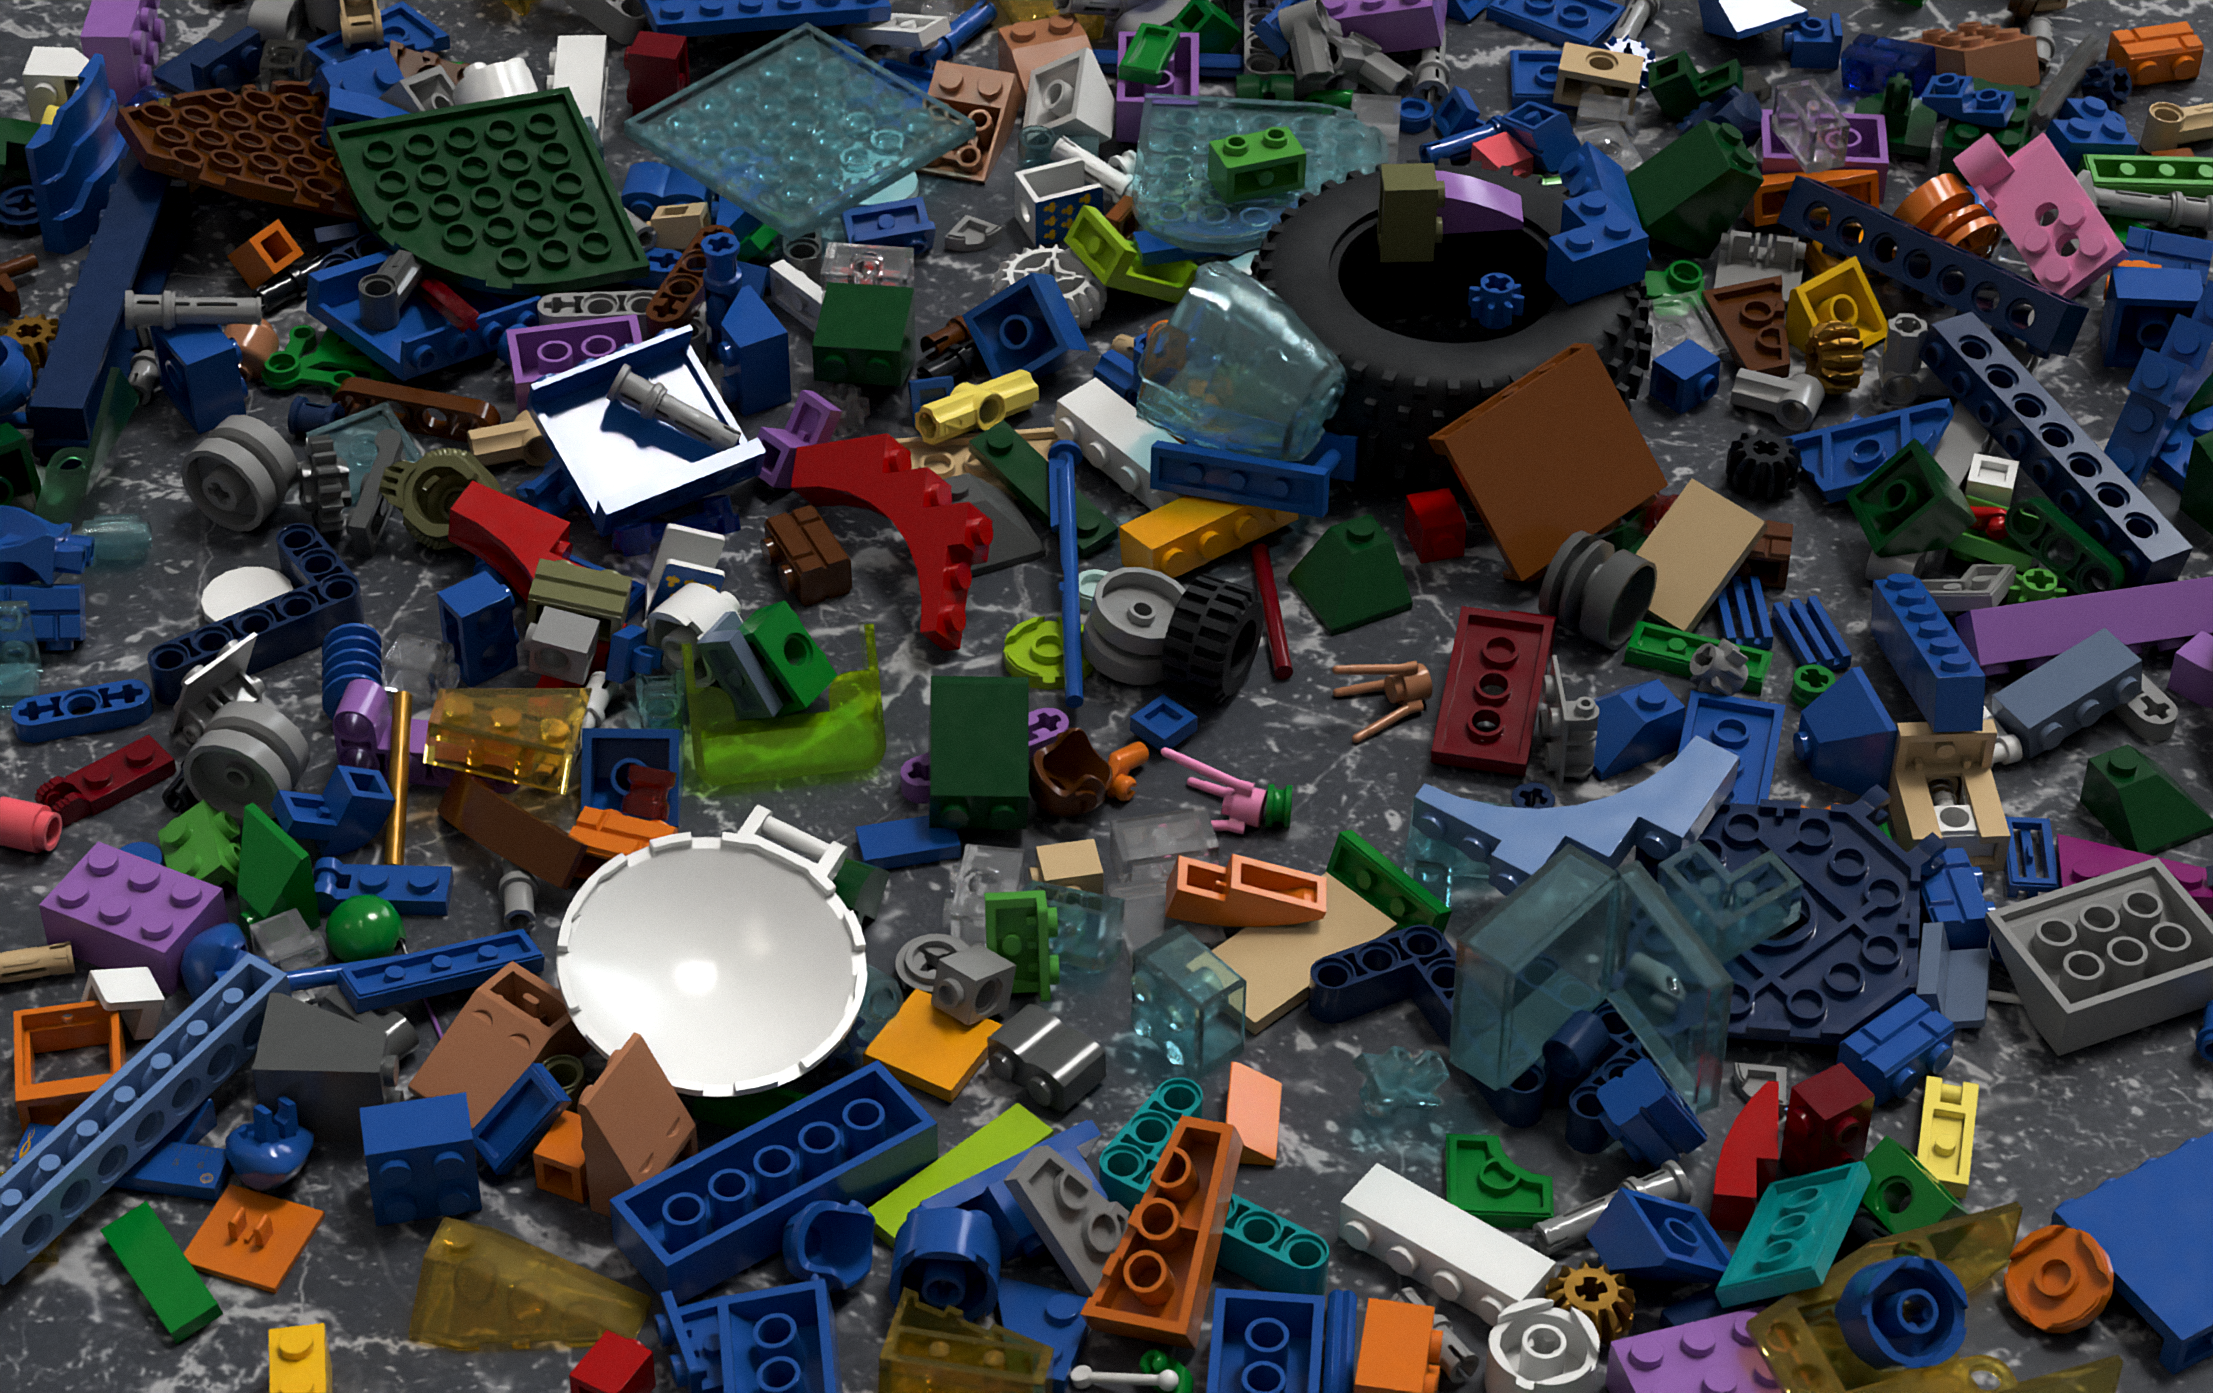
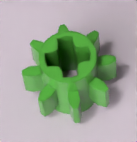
M2041 568L2030 569L2023 576L2020 574L2015 575L2013 586H2009L2006 605L2066 597L2067 589L2056 588L2058 577L2052 572Z

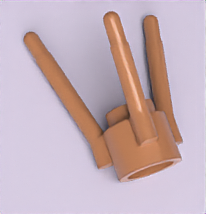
M1417 661L1402 664L1335 665L1332 668V672L1336 675H1389L1383 680L1336 688L1333 690L1335 697L1385 690L1386 696L1391 703H1398L1402 706L1352 736L1354 743H1359L1409 714L1424 711L1422 701L1429 700L1432 696L1433 686L1427 668L1423 664L1417 663Z

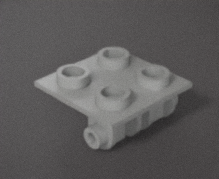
M1731 229L1730 233H1722L1714 288L1782 275V299L1784 300V305H1788L1790 290L1801 285L1806 243L1798 242V237L1777 236L1776 249L1772 248L1773 234H1769L1766 248L1759 247L1761 233L1756 232L1754 246H1750L1752 236L1750 232Z
M255 632L240 642L236 639L230 641L219 651L216 660L206 667L198 665L185 675L181 681L183 688L180 698L173 708L175 714L170 728L172 734L184 726V735L190 742L195 743L204 734L205 728L215 712L228 702L247 700L258 703L262 700V693L266 691L264 683L260 678L256 676L250 678L245 673L257 638Z
M1552 655L1550 675H1543L1542 698L1544 704H1547V710L1539 711L1538 726L1540 738L1548 739V743L1545 744L1546 771H1554L1557 790L1562 791L1564 777L1582 780L1593 771L1600 710L1595 701L1590 697H1580L1577 701H1566L1557 655Z

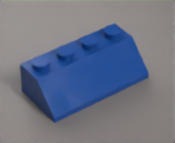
M825 1279L717 1297L724 1393H843L836 1319Z

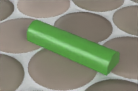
M2083 154L2077 169V175L2083 169L2090 171L2093 186L2097 188L2167 196L2169 192L2179 191L2183 193V196L2203 199L2207 195H2213V157Z

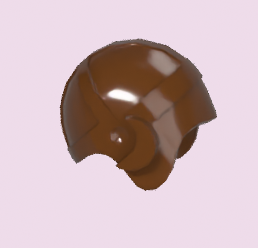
M1070 728L1065 732L1057 734V741L1037 750L1030 760L1029 793L1032 799L1046 813L1057 818L1074 817L1094 811L1105 800L1113 776L1111 766L1092 747L1087 734L1080 728Z

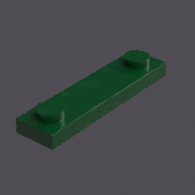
M1004 420L969 440V452L1051 529L1049 462ZM1075 488L1078 556L1085 559L1117 539L1118 527ZM1059 531L1054 532L1059 537Z

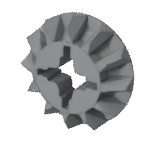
M927 934L910 940L899 950L895 961L896 975L900 977L903 989L917 988L926 993H933L937 970L927 971V964L937 968L939 959L967 949L969 946L961 939L946 934Z

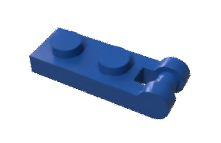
M322 857L315 863L313 878L316 882L314 885L319 912L332 913L339 904L351 896L375 894L389 901L398 914L447 915L454 883L452 866L343 864L336 858Z

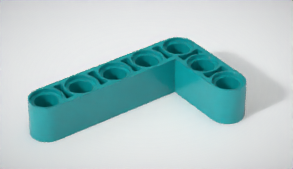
M1172 1078L1160 1084L1099 1157V1184L1108 1196L1109 1202L1117 1201L1130 1212L1128 1218L1135 1205L1140 1204L1152 1181L1150 1176L1181 1116L1202 1119L1203 1091L1193 1080ZM1232 1193L1216 1264L1272 1292L1324 1296L1328 1283L1329 1246L1319 1235Z

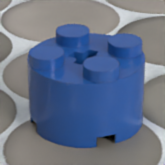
M920 1206L912 1209L907 1214L906 1221L898 1229L894 1241L889 1282V1296L894 1307L899 1311L901 1306L912 1315L911 1322L915 1325L937 1332L962 1331L972 1327L973 1320L985 1312L987 1317L994 1310L997 1303L1002 1256L1001 1240L993 1228L991 1217L980 1210L966 1211L952 1207L929 1208Z
M1918 1256L1892 1258L1874 1262L1861 1268L1846 1284L1841 1299L1836 1303L1834 1310L1835 1318L1851 1351L1862 1362L1883 1373L1915 1370L1941 1364L1957 1352L1967 1332V1327H1964L1968 1300L1961 1282L1943 1263Z

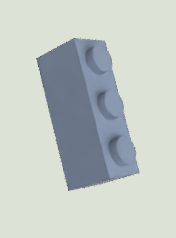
M2104 627L1992 695V716L2007 734H2014L2018 738L2022 746V754L2030 760L2045 750L2055 748L2064 738L2082 727L2093 725L2100 716L2118 705L2127 704L2142 691V660Z

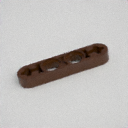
M709 225L701 228L696 233L646 307L647 330L653 337L665 329L674 328L676 330L690 324L705 301L704 270H691L699 267L706 268V257H704L701 251V242L706 236L719 232L734 235L729 227ZM679 292H690V293H691V294H688V295H674L675 293H679Z
M358 377L344 379L332 398V403H338L344 407L345 419L467 443L468 430L500 425L501 417L497 409L483 400ZM386 401L397 402L404 408L405 413L393 411ZM428 408H434L442 412L446 417V421H440L432 417L428 412Z

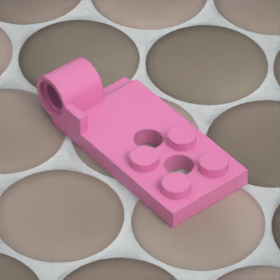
M2044 132L2009 158L1992 136L1987 133L1953 159L1959 171L1974 188L1983 203L1991 210L2043 287L2071 299L2111 270L2112 266L2118 265L2130 256ZM2058 209V217L2054 223L2049 226L2040 225L2041 218L2047 211ZM2072 239H2079V247L2074 254L2067 257L2061 256L2062 247L2066 242Z

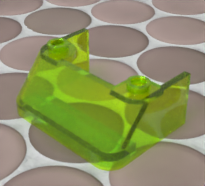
M868 621L858 622L863 669L846 671L833 679L828 690L829 711L736 721L733 701L724 690L713 686L696 688L691 643L689 641L679 642L686 713L694 766L698 775L711 785L721 786L863 770L877 765L886 752V735L874 623Z

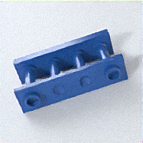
M1188 409L1185 415V445L1157 440L1151 446L1150 489L1322 518L1328 512L1329 479L1334 478L1352 482L1357 479L1359 437L1351 435L1341 436L1332 432Z

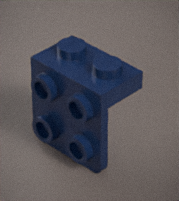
M246 26L221 43L210 38L203 39L153 71L154 81L178 94L224 88L227 92H234L242 87V85L247 84L265 72L260 31Z

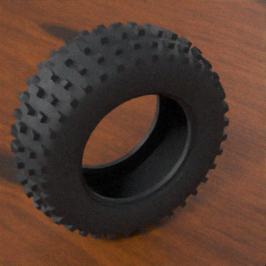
M1439 158L1438 165H1434L1435 170L1475 177L1521 195L1524 229L1443 234L1442 243H1435L1434 261L1388 263L1380 262L1377 242L1381 164L1376 165L1374 173L1366 175L1359 170L1348 172L1346 181L1340 184L1330 179L1322 183L1320 186L1321 193L1318 195L1306 192L1297 201L1299 208L1287 207L1280 215L1281 221L1278 224H1273L1265 239L1262 241L1259 255H1254L1250 266L1252 275H1248L1242 290V308H1239L1238 328H1240L1239 348L1240 353H1247L1244 363H1246L1249 372H1255L1249 382L1253 395L1256 398L1263 399L1261 404L1265 408L1266 413L1270 411L1274 415L1275 422L1277 421L1278 424L1332 432L1341 436L1351 435L1359 437L1357 479L1354 482L1344 481L1354 486L1361 480L1375 484L1374 491L1386 495L1390 488L1407 491V495L1450 488L1453 495H1468L1447 456L1435 454L1427 438L1573 343L1593 344L1630 412L1632 406L1629 399L1636 400L1643 382L1644 370H1648L1650 364L1653 326L1648 325L1649 302L1648 300H1643L1647 295L1645 279L1570 305L1545 281L1549 237L1560 234L1563 201L1570 199L1568 188L1558 185L1551 189L1542 185L1543 180L1541 176L1532 173L1526 179L1513 175L1512 167L1504 165L1498 171L1482 169V161L1471 160L1469 166L1465 167L1451 166L1450 159ZM1418 159L1407 160L1406 164L1420 162ZM1490 273L1506 274L1514 280L1515 284L1522 285L1521 295L1524 296L1523 315H1512V324L1508 325L1507 328L1517 333L1507 337L1475 343H1440L1409 338L1373 324L1385 318L1416 312H1450L1471 316V307L1468 306L1469 287H1480L1481 278Z

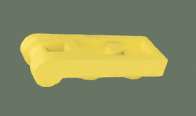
M1926 1076L1916 1158L1954 1197L1966 1199L1979 1084L1963 1081L1962 1086L1942 1083V1078Z

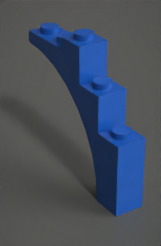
M2208 280L2191 318L2177 313L2160 352L2158 353L2145 347L2127 387L2128 390H2131L2129 397L2103 451L2139 490L2170 430L2188 402L2213 372V281Z

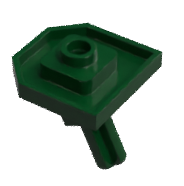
M1897 72L1896 77H1889L1884 94L1878 93L1856 101L1854 114L1885 115L1888 152L1930 157L1938 113L1923 105L1922 100L1913 98L1912 83L1910 80L1905 79V73Z

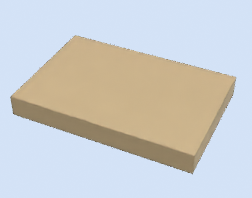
M1692 478L1636 553V555L1655 563L1657 569L1656 589L1647 613L1672 629L1691 633L1767 531L1768 526L1766 522Z

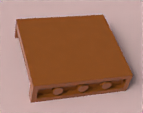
M1573 343L1427 438L1435 454L1447 456L1508 566V569L1502 572L1504 578L1523 581L1524 583L1532 582L1547 572V565L1551 563L1559 548L1573 533L1580 530L1592 535L1595 533L1598 535L1607 533L1621 523L1619 517L1631 509L1637 511L1649 506L1657 500L1656 493L1669 485L1593 344Z

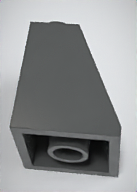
M269 993L252 1069L259 1105L262 1104L272 1111L273 1122V1117L277 1114L279 1107L277 1098L286 1096L296 1103L298 1125L313 1132L315 1135L314 1141L363 1142L359 1108L404 1102L403 1091L395 1090L399 1078V1059L397 1055H390L387 1033L285 994Z

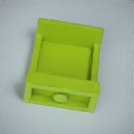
M1084 204L1064 238L1066 244L1104 286L1180 304L1199 271V267L1192 260L1187 259L1178 262L1142 266L1133 242L1125 240L1097 208ZM1151 224L1148 230L1158 229L1161 226Z

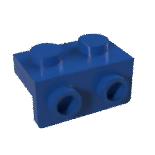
M388 47L371 52L370 49H364L355 53L349 60L338 63L336 59L321 64L315 70L316 75L307 87L311 94L323 91L326 97L331 86L379 98L398 81L405 78Z
M923 196L841 210L840 220L851 262L859 260L875 262L888 255L900 253L916 255L929 248H933L936 228L933 221L929 222Z
M671 1290L660 1293L662 1313L654 1315V1323L661 1347L670 1345L674 1355L669 1356L668 1359L676 1388L685 1386L687 1393H724L717 1297L677 1307Z

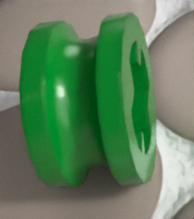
M1809 664L1799 667L1793 676L1792 700L1798 706L1806 708L1835 683L1836 678L1828 668L1821 665Z
M1268 784L1267 827H1272L1275 822H1281L1284 828H1290L1293 785H1286L1284 789L1280 790L1275 787V784Z

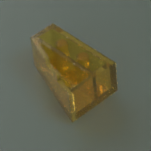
M592 688L439 689L428 722L423 763L566 795L582 742V728H586Z
M906 1287L903 1288L879 1357L878 1393H1052L1053 1347L996 1324H993L989 1330L963 1320L964 1311L950 1305L944 1311L919 1302L918 1292Z

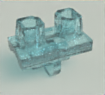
M1392 1046L1383 1055L1361 1053L1352 1061L1355 1070L1362 1072L1367 1079L1359 1091V1096L1363 1108L1372 1117L1389 1118L1399 1108L1433 1111L1442 1103L1436 1088L1450 1077V1074L1437 1051L1425 1050L1414 1059L1412 1054L1404 1047Z

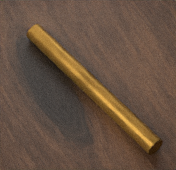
M398 691L393 694L388 787L396 801L386 820L384 865H404L413 697L407 691Z

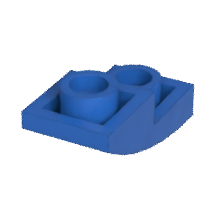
M1954 73L1932 75L1921 96L1922 104L1934 111L1961 121L1991 127H2006L2016 107L2014 91H1999L1994 88H1987L1981 91L1974 90L1973 76H1957Z

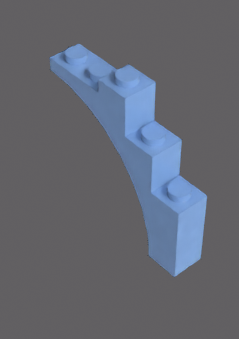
M1696 735L1673 761L1639 784L1613 796L1583 804L1541 809L1495 806L1460 798L1424 783L1414 797L1412 826L1419 829L1428 838L1441 840L1462 851L1468 858L1490 865L1488 884L1496 887L1503 895L1517 898L1532 906L1561 864L1570 868L1577 876L1591 879L1603 886L1607 885L1634 845L1643 849L1645 853L1655 859H1663L1679 867L1734 788L1740 756Z

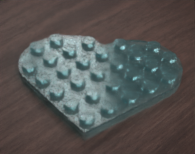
M1145 93L1132 182V210L1135 218L1146 231L1168 244L1180 247L1184 253L1207 252L1239 256L1246 250L1261 247L1262 241L1272 225L1278 224L1281 221L1280 215L1287 207L1298 209L1297 201L1306 192L1318 195L1321 193L1320 186L1322 183L1330 179L1340 184L1346 181L1348 172L1359 170L1366 175L1374 173L1377 164H1388V143L1383 133L1375 125L1369 128L1357 120V113L1333 105L1312 102ZM1288 126L1307 153L1305 188L1226 204L1208 178L1209 141L1224 139L1230 135H1245L1265 131L1271 127Z

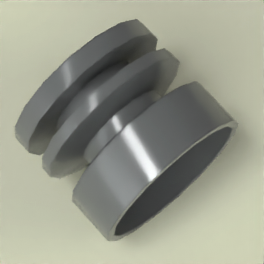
M1583 530L1575 532L1559 548L1544 576L1539 593V612L1541 615L1556 616V624L1560 623V626L1571 631L1580 628L1582 636L1615 651L1623 647L1630 640L1637 621H1643L1651 605L1657 582L1656 565L1625 549L1615 552L1613 544L1603 539L1598 540V537Z

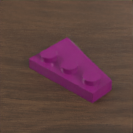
M2057 833L2055 852L2060 888L2157 858L2156 856ZM2158 857L2206 914H2213V886H2208L2206 868Z

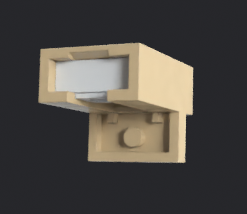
M1994 719L1983 720L1982 731L1933 732L1928 722L1897 723L1896 728L1898 732L1887 793L1891 796L1888 806L1899 847L1907 853L1933 832L1947 844L1946 849L1963 847L1964 851L1967 852L1972 867L1979 866L1982 872L2004 871L2011 835L1991 771L1998 733Z

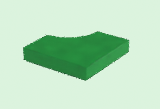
M1446 1134L1445 1176L1447 1202L1492 1227L1533 1229L1534 1224L1554 1217L1552 1177L1531 1173L1514 1164L1502 1150L1498 1135Z

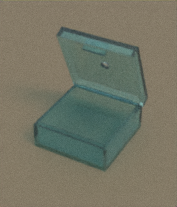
M1567 844L1457 939L1449 1062L1495 1091L1501 1086L1506 1089L1543 1056L1542 1046L1545 1041L1575 1011L1585 1010L1592 1012L1607 999L1693 1113L1698 1115L1719 1105L1734 980L1639 860L1613 870L1573 845Z

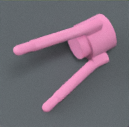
M1167 747L1161 749L1163 757L1228 786H1220L1193 777L1187 779L1188 786L1223 797L1221 814L1230 816L1229 820L1161 821L1157 824L1158 830L1230 831L1243 835L1246 825L1259 828L1265 811L1267 790L1254 787L1255 783L1239 780Z

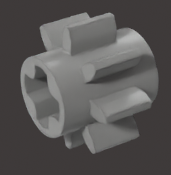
M1725 638L1719 642L1718 647L1708 642L1700 646L1691 658L1690 671L1694 675L1690 678V681L1699 686L1698 691L1713 694L1723 692L1727 696L1734 695L1742 689L1747 681L1748 668L1745 663L1748 661V657L1740 653L1738 646Z

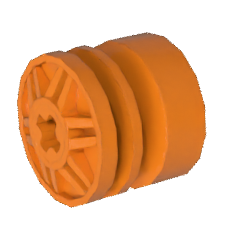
M1953 173L1942 174L1930 179L1913 191L1893 213V216L1984 259H1987L1994 251L2003 235V228L2000 223L1992 216H1989V211L1984 206L1975 204L1974 194ZM1930 261L1928 262L1925 269L1926 276L1931 268Z

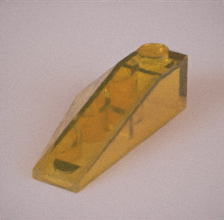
M444 1217L423 1257L408 1333L410 1340L457 1351H479L481 1343L509 1342L512 1343V1349H531V1342L562 1341L567 1347H593L606 1330L626 1339H636L651 1308L652 1299L643 1293L496 1228Z

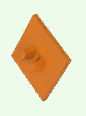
M229 1184L183 1254L194 1270L276 1294L325 1218V1212Z

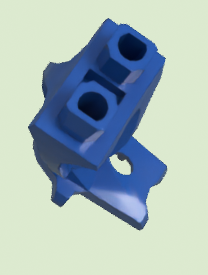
M0 505V581L9 584H21L39 580L41 584L50 585L64 573L83 574L85 566L90 567L94 561L95 537L71 534L72 524L70 523L53 524L22 508Z

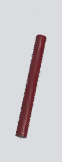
M1256 544L1251 548V556L1258 592H1260L1263 599L1264 622L1274 673L1278 679L1284 680L1293 675V667L1269 549L1265 544Z

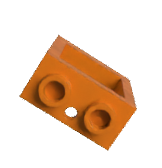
M99 1000L13 1011L15 1103L23 1135L29 1123L58 1126L127 1063L125 1029L121 1010L107 1011L102 1007ZM65 1014L73 1015L71 1017H63ZM109 1044V1074L36 1083L35 1054Z

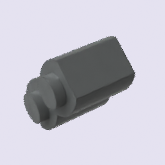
M1034 1004L1025 1006L987 1038L989 1065L994 1074L1003 1081H1011L1016 1085L1027 1087L1031 1097L1042 1106H1049L1055 1110L1066 1112L1106 1077L1105 1051L1084 1033L1067 1028L1052 1013Z

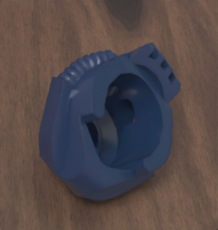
M1734 85L1713 103L1702 102L1697 110L1693 109L1690 112V116L1683 118V123L1676 125V128L1680 131L1677 134L1679 138L1704 119L1722 125V123L1731 124L1742 133V140L1748 151L1754 148L1760 137L1763 112L1759 101L1752 91L1743 93Z

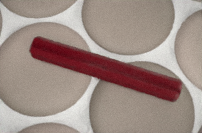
M429 275L427 278L422 277L418 283L419 286L415 290L417 295L462 333L468 328L473 332L479 328L480 325L475 321L480 314L438 278Z

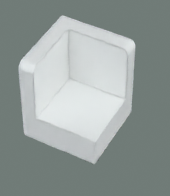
M1974 453L1965 496L1971 495L2010 508L2019 461Z
M148 967L90 970L81 1002L99 1000L102 1007L107 1011L121 1010V1015L134 1040L154 1038L165 998Z

